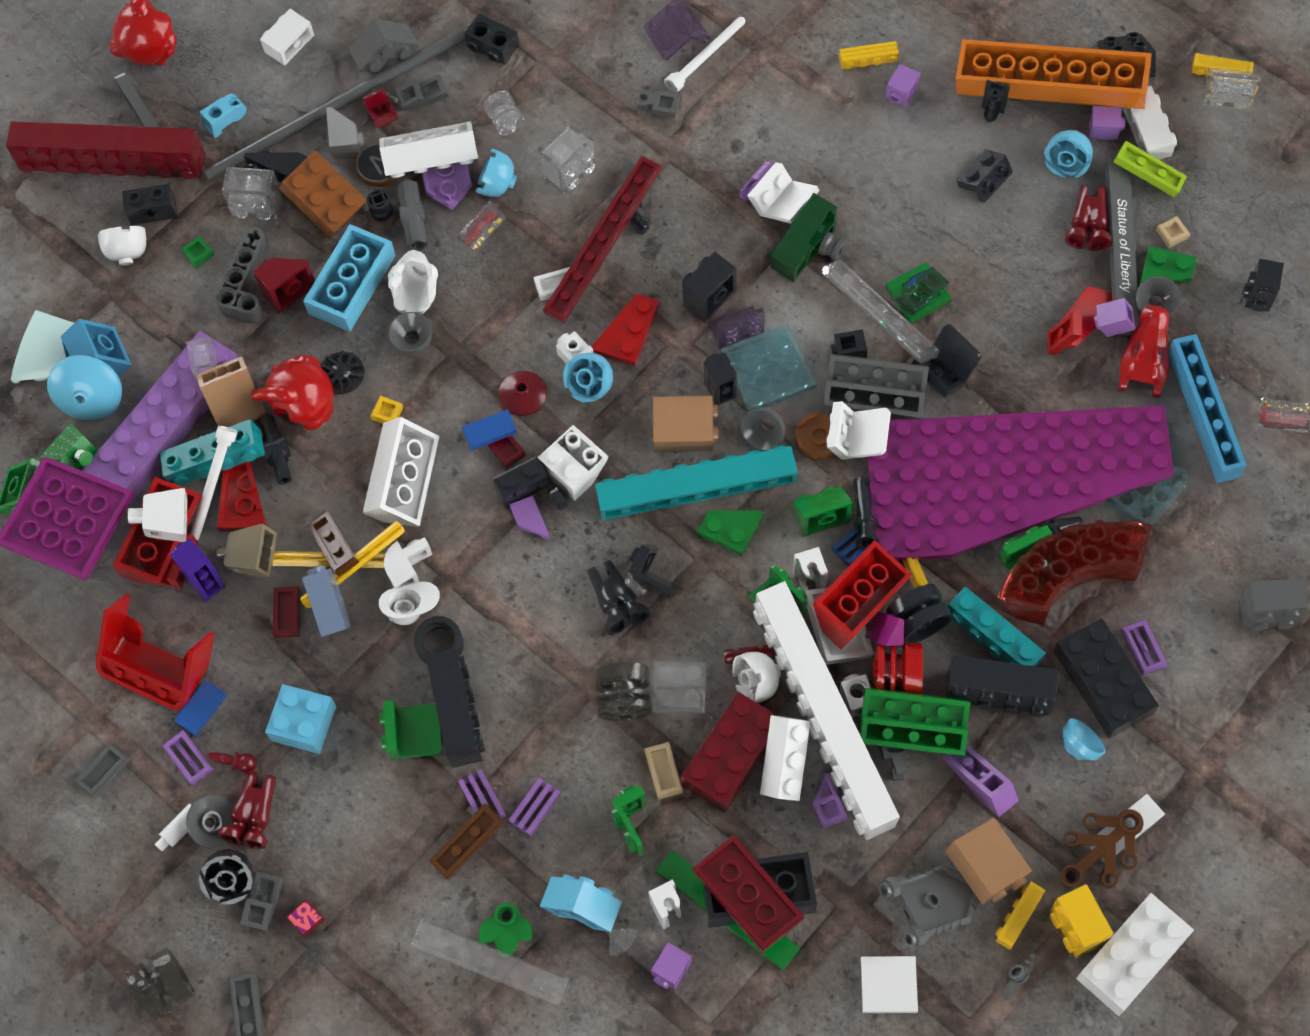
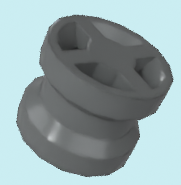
M828 232L820 244L818 253L822 256L828 255L831 260L836 262L844 251L846 240L842 238L837 239L832 233Z

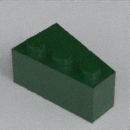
M813 193L779 245L777 244L770 253L771 268L795 282L817 255L825 235L828 232L834 234L836 230L837 207Z

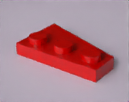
M636 294L591 346L593 353L636 366L658 310L659 300Z
M244 462L233 466L229 470H223L217 529L219 531H237L259 524L267 526L251 463Z

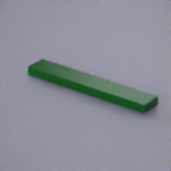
M672 850L656 869V873L667 882L673 880L677 890L706 911L702 882L693 873L692 867L694 866ZM738 924L725 926L782 971L785 970L800 950V947L783 936L764 953H761Z

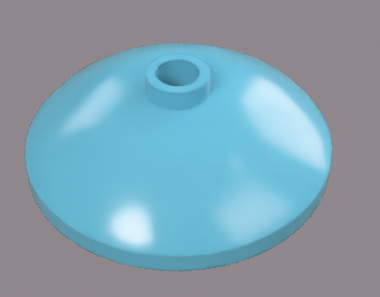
M85 355L66 357L54 365L48 376L47 389L51 400L59 410L75 419L84 421L103 419L117 409L122 398V385L115 371L109 365L94 357Z

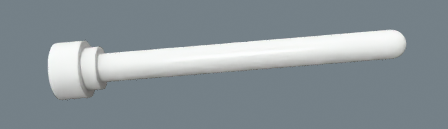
M738 17L680 72L671 73L664 79L666 87L671 92L678 93L684 87L685 79L745 24V18Z
M218 426L215 434L218 445L190 533L197 541L203 529L227 447L231 446L232 442H235L237 435L236 430L225 426Z

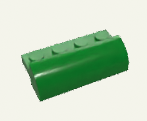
M864 688L858 732L864 744L965 756L970 701Z

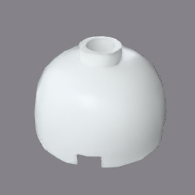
M129 226L130 229L115 227L100 231L98 240L104 256L112 261H118L119 265L133 264V259L139 258L146 249V232L144 227Z
M747 652L736 656L733 661V677L738 676L740 685H735L737 692L742 693L756 703H761L776 693L781 676L780 669L766 654Z

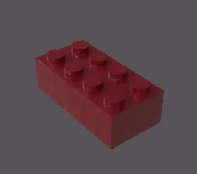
M737 692L681 775V785L726 813L766 753L771 715H777L742 693Z

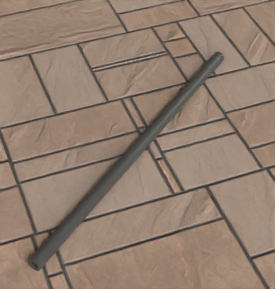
M462 28L204 169L205 176L208 180L213 179L244 162L245 153H260L326 117L327 107H332L337 111L465 40L464 29Z

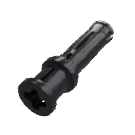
M857 477L853 480L857 517L854 520V528L857 530L855 544L860 549H866L874 540L878 542V537L875 535L877 522L872 516L869 479Z

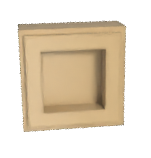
M1177 216L1158 225L1155 230L1168 248L1183 242L1190 236L1189 231Z

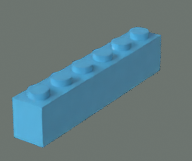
M1194 334L1173 339L1168 355L1216 483L1241 478L1247 464L1198 336Z

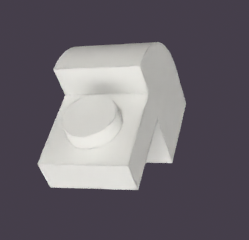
M425 537L409 542L404 549L401 548L397 541L386 552L384 568L393 588L419 582L412 565L432 555Z

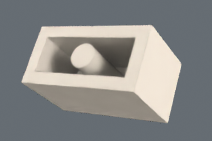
M289 9L278 18L277 22L269 30L264 32L260 41L264 52L285 66L314 36L310 21Z

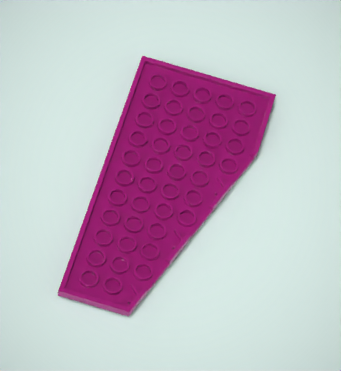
M1165 405L890 420L886 452L883 455L867 457L872 516L877 522L875 535L878 537V543L897 561L907 560L906 558L918 560L954 558L962 552L992 541L1003 540L1068 513L1071 515L1136 488H1144L1173 477L1174 474Z

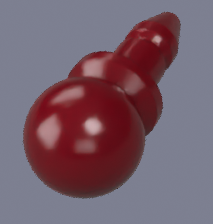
M220 752L206 754V757L210 760L226 765L231 764V770L238 769L244 774L254 771L257 766L256 758L250 753L240 755L238 752H235L234 756L225 753L221 754Z

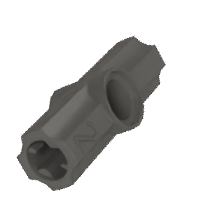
M404 180L401 184L397 185L401 205L399 207L401 222L405 229L408 249L421 251L428 246L425 230V212L420 201L417 182Z

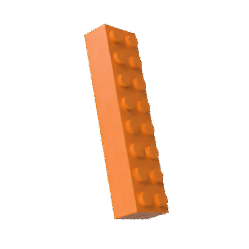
M962 39L955 78L956 94L984 96L986 81L990 80L999 81L1010 86L1008 98L1145 109L1152 53Z

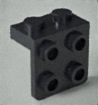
M1130 32L1126 36H1108L1104 40L1097 41V47L1101 50L1152 53L1149 78L1156 77V51L1142 34Z
M947 324L942 328L931 349L914 358L911 364L929 366L927 381L945 398L963 388L980 361L981 353L951 324Z
M641 544L640 548L636 547L631 555L630 561L633 563L628 573L634 575L633 580L645 586L653 584L657 586V592L667 597L681 594L683 588L649 572L659 548L651 544Z

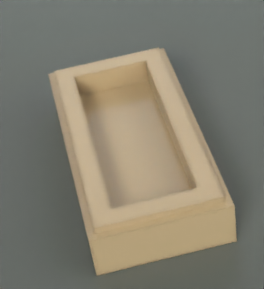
M666 742L645 748L644 752L658 800L682 794L683 788L670 743Z

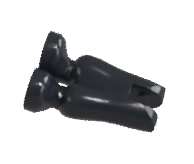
M607 560L603 564L609 579L603 581L595 566L588 569L587 572L595 589L602 612L609 615L605 623V630L608 635H616L622 632L628 625V621L619 607L620 605L624 606L627 617L632 625L646 621L650 617L651 612L647 606L635 601L636 594L623 579L613 562Z

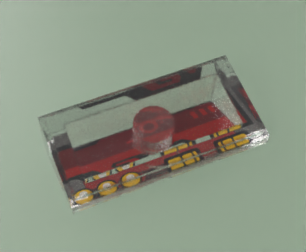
M491 201L483 204L455 236L476 251L503 222L506 216Z
M1261 398L1259 426L1308 433L1310 431V404Z

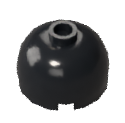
M232 849L218 850L211 854L202 865L199 875L200 889L210 900L213 898L220 901L219 904H235L243 900L252 887L254 879L252 863L247 856L239 851Z

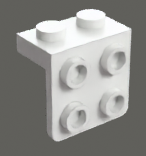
M842 401L833 402L832 413L830 414V430L827 436V448L841 460L883 455L887 447L891 412L887 408L854 412Z

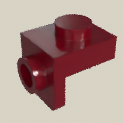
M384 89L377 90L363 97L369 116L377 128L388 126L393 121L398 120L396 111L390 104Z

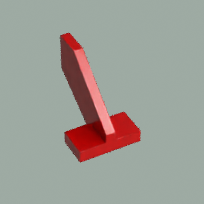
M1091 286L1086 287L1060 322L1048 331L1047 353L1057 355L1066 347L1074 349L1097 328L1094 316L1097 315L1096 305L1111 302L1112 292Z

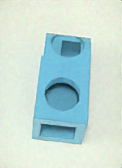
M235 94L226 95L200 111L202 125L214 138H217L222 134V129L232 122L243 118L247 108Z

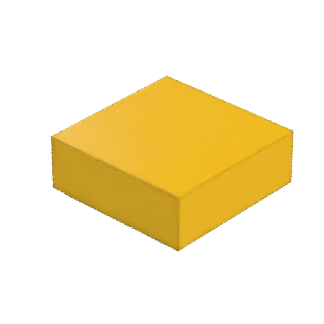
M380 396L370 415L371 420L383 424L396 419L403 409V404Z

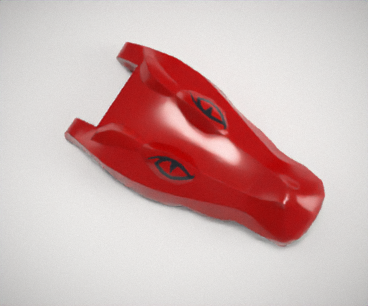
M1148 305L1142 309L1138 325L1121 357L1118 390L1126 391L1128 381L1134 380L1154 384L1152 397L1160 398L1168 378L1170 362L1167 334L1169 313L1165 308Z

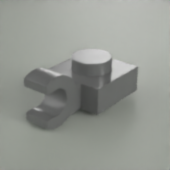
M879 746L882 762L891 763L893 781L904 780L903 774L907 772L903 760L909 759V750Z

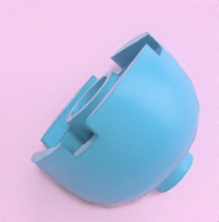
M1065 130L1057 133L1051 138L1044 151L1046 166L1052 173L1062 178H1066V175L1074 176V178L1082 176L1086 173L1092 162L1093 148L1090 140L1084 134L1075 130Z
M492 148L489 154H492L493 157L490 156L489 160L486 159L477 183L479 185L482 184L481 188H476V193L488 197H499L508 188L513 189L517 175L513 174L514 165L512 160L503 152Z
M581 353L574 356L565 365L563 372L564 385L566 388H569L574 399L581 402H593L605 396L611 389L613 370L603 356L596 353Z

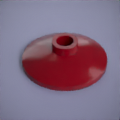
M517 371L508 375L502 381L498 395L500 403L505 410L508 409L509 413L514 415L526 416L537 412L544 405L547 398V388L539 375L530 371ZM521 387L526 388V390L523 392L518 391V389Z

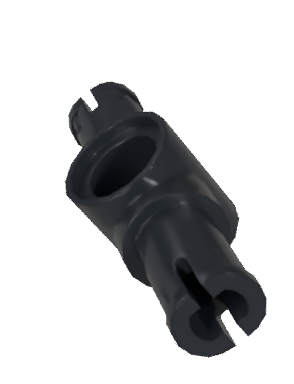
M272 415L263 416L260 418V423L264 434V458L266 463L273 467L278 484H288L292 481L287 464L291 453L286 438L278 432Z

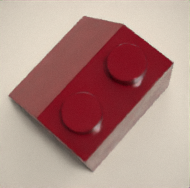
M271 258L267 262L258 265L253 271L262 295L278 313H281L306 295L315 282L309 263L303 259Z

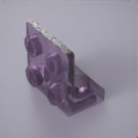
M682 0L670 1L643 27L662 58L666 61L691 39H697L705 43L711 38L690 5Z
M750 306L709 321L708 327L719 350L733 348L740 342L755 340L764 334L765 312L763 308L755 310L754 306Z

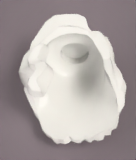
M408 251L388 273V287L392 292L394 307L400 313L417 312L423 314L435 299L438 271L434 265L429 263L426 256L419 251Z

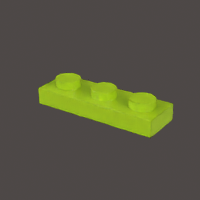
M1127 141L1123 143L1113 161L1174 198L1180 192L1187 178L1183 173Z

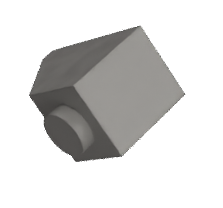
M327 107L329 147L333 159L358 156L360 147L364 146L362 132L358 133L354 122L332 107Z

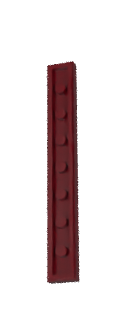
M640 156L543 308L544 314L562 323L566 322L661 172L662 166Z

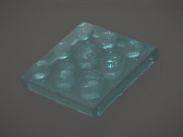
M788 323L720 349V353L727 354L731 365L737 373V390L748 412L758 407H769L817 388V383Z

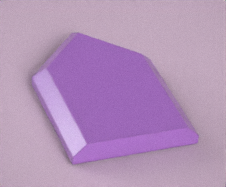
M460 162L451 163L450 167L444 169H437V166L428 168V171L422 173L426 195L451 210L472 187L468 164L462 165Z

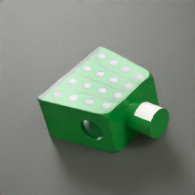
M68 423L38 458L42 461L43 457L46 456L82 470L84 466L91 464L93 456L97 453L98 449L71 423Z

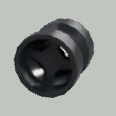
M374 189L367 195V204L372 218L378 221H385L392 216L393 206L387 191L384 189Z

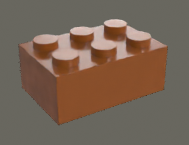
M316 150L282 182L279 188L330 239L367 202Z

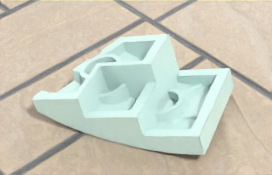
M35 310L21 341L11 381L19 383L22 380L34 379L35 381H42L48 379L54 365L65 358L61 335L74 323Z

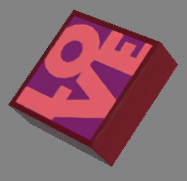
M307 899L286 917L304 938L325 920Z

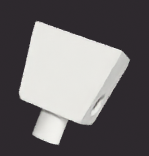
M185 488L144 495L143 508L128 509V523H142L143 532L147 537L185 542L187 534V494Z

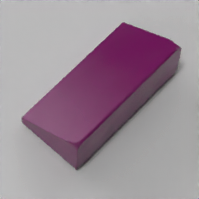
M878 611L865 634V638L884 646L903 645L904 620L889 613Z

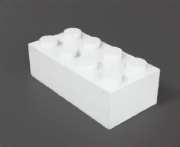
M1150 893L1076 979L1116 1015L1120 1016L1194 929Z

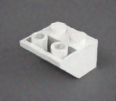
M572 425L538 459L548 477L575 501L594 483L608 460V456L579 429Z

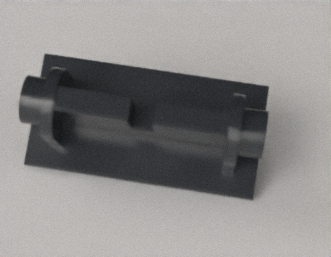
M986 81L982 108L985 109L984 119L987 122L995 121L999 113L1004 114L1010 86L999 81Z

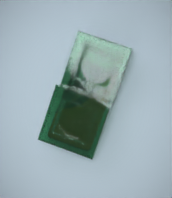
M931 267L919 275L914 284L898 294L896 302L914 316L948 286L949 281Z

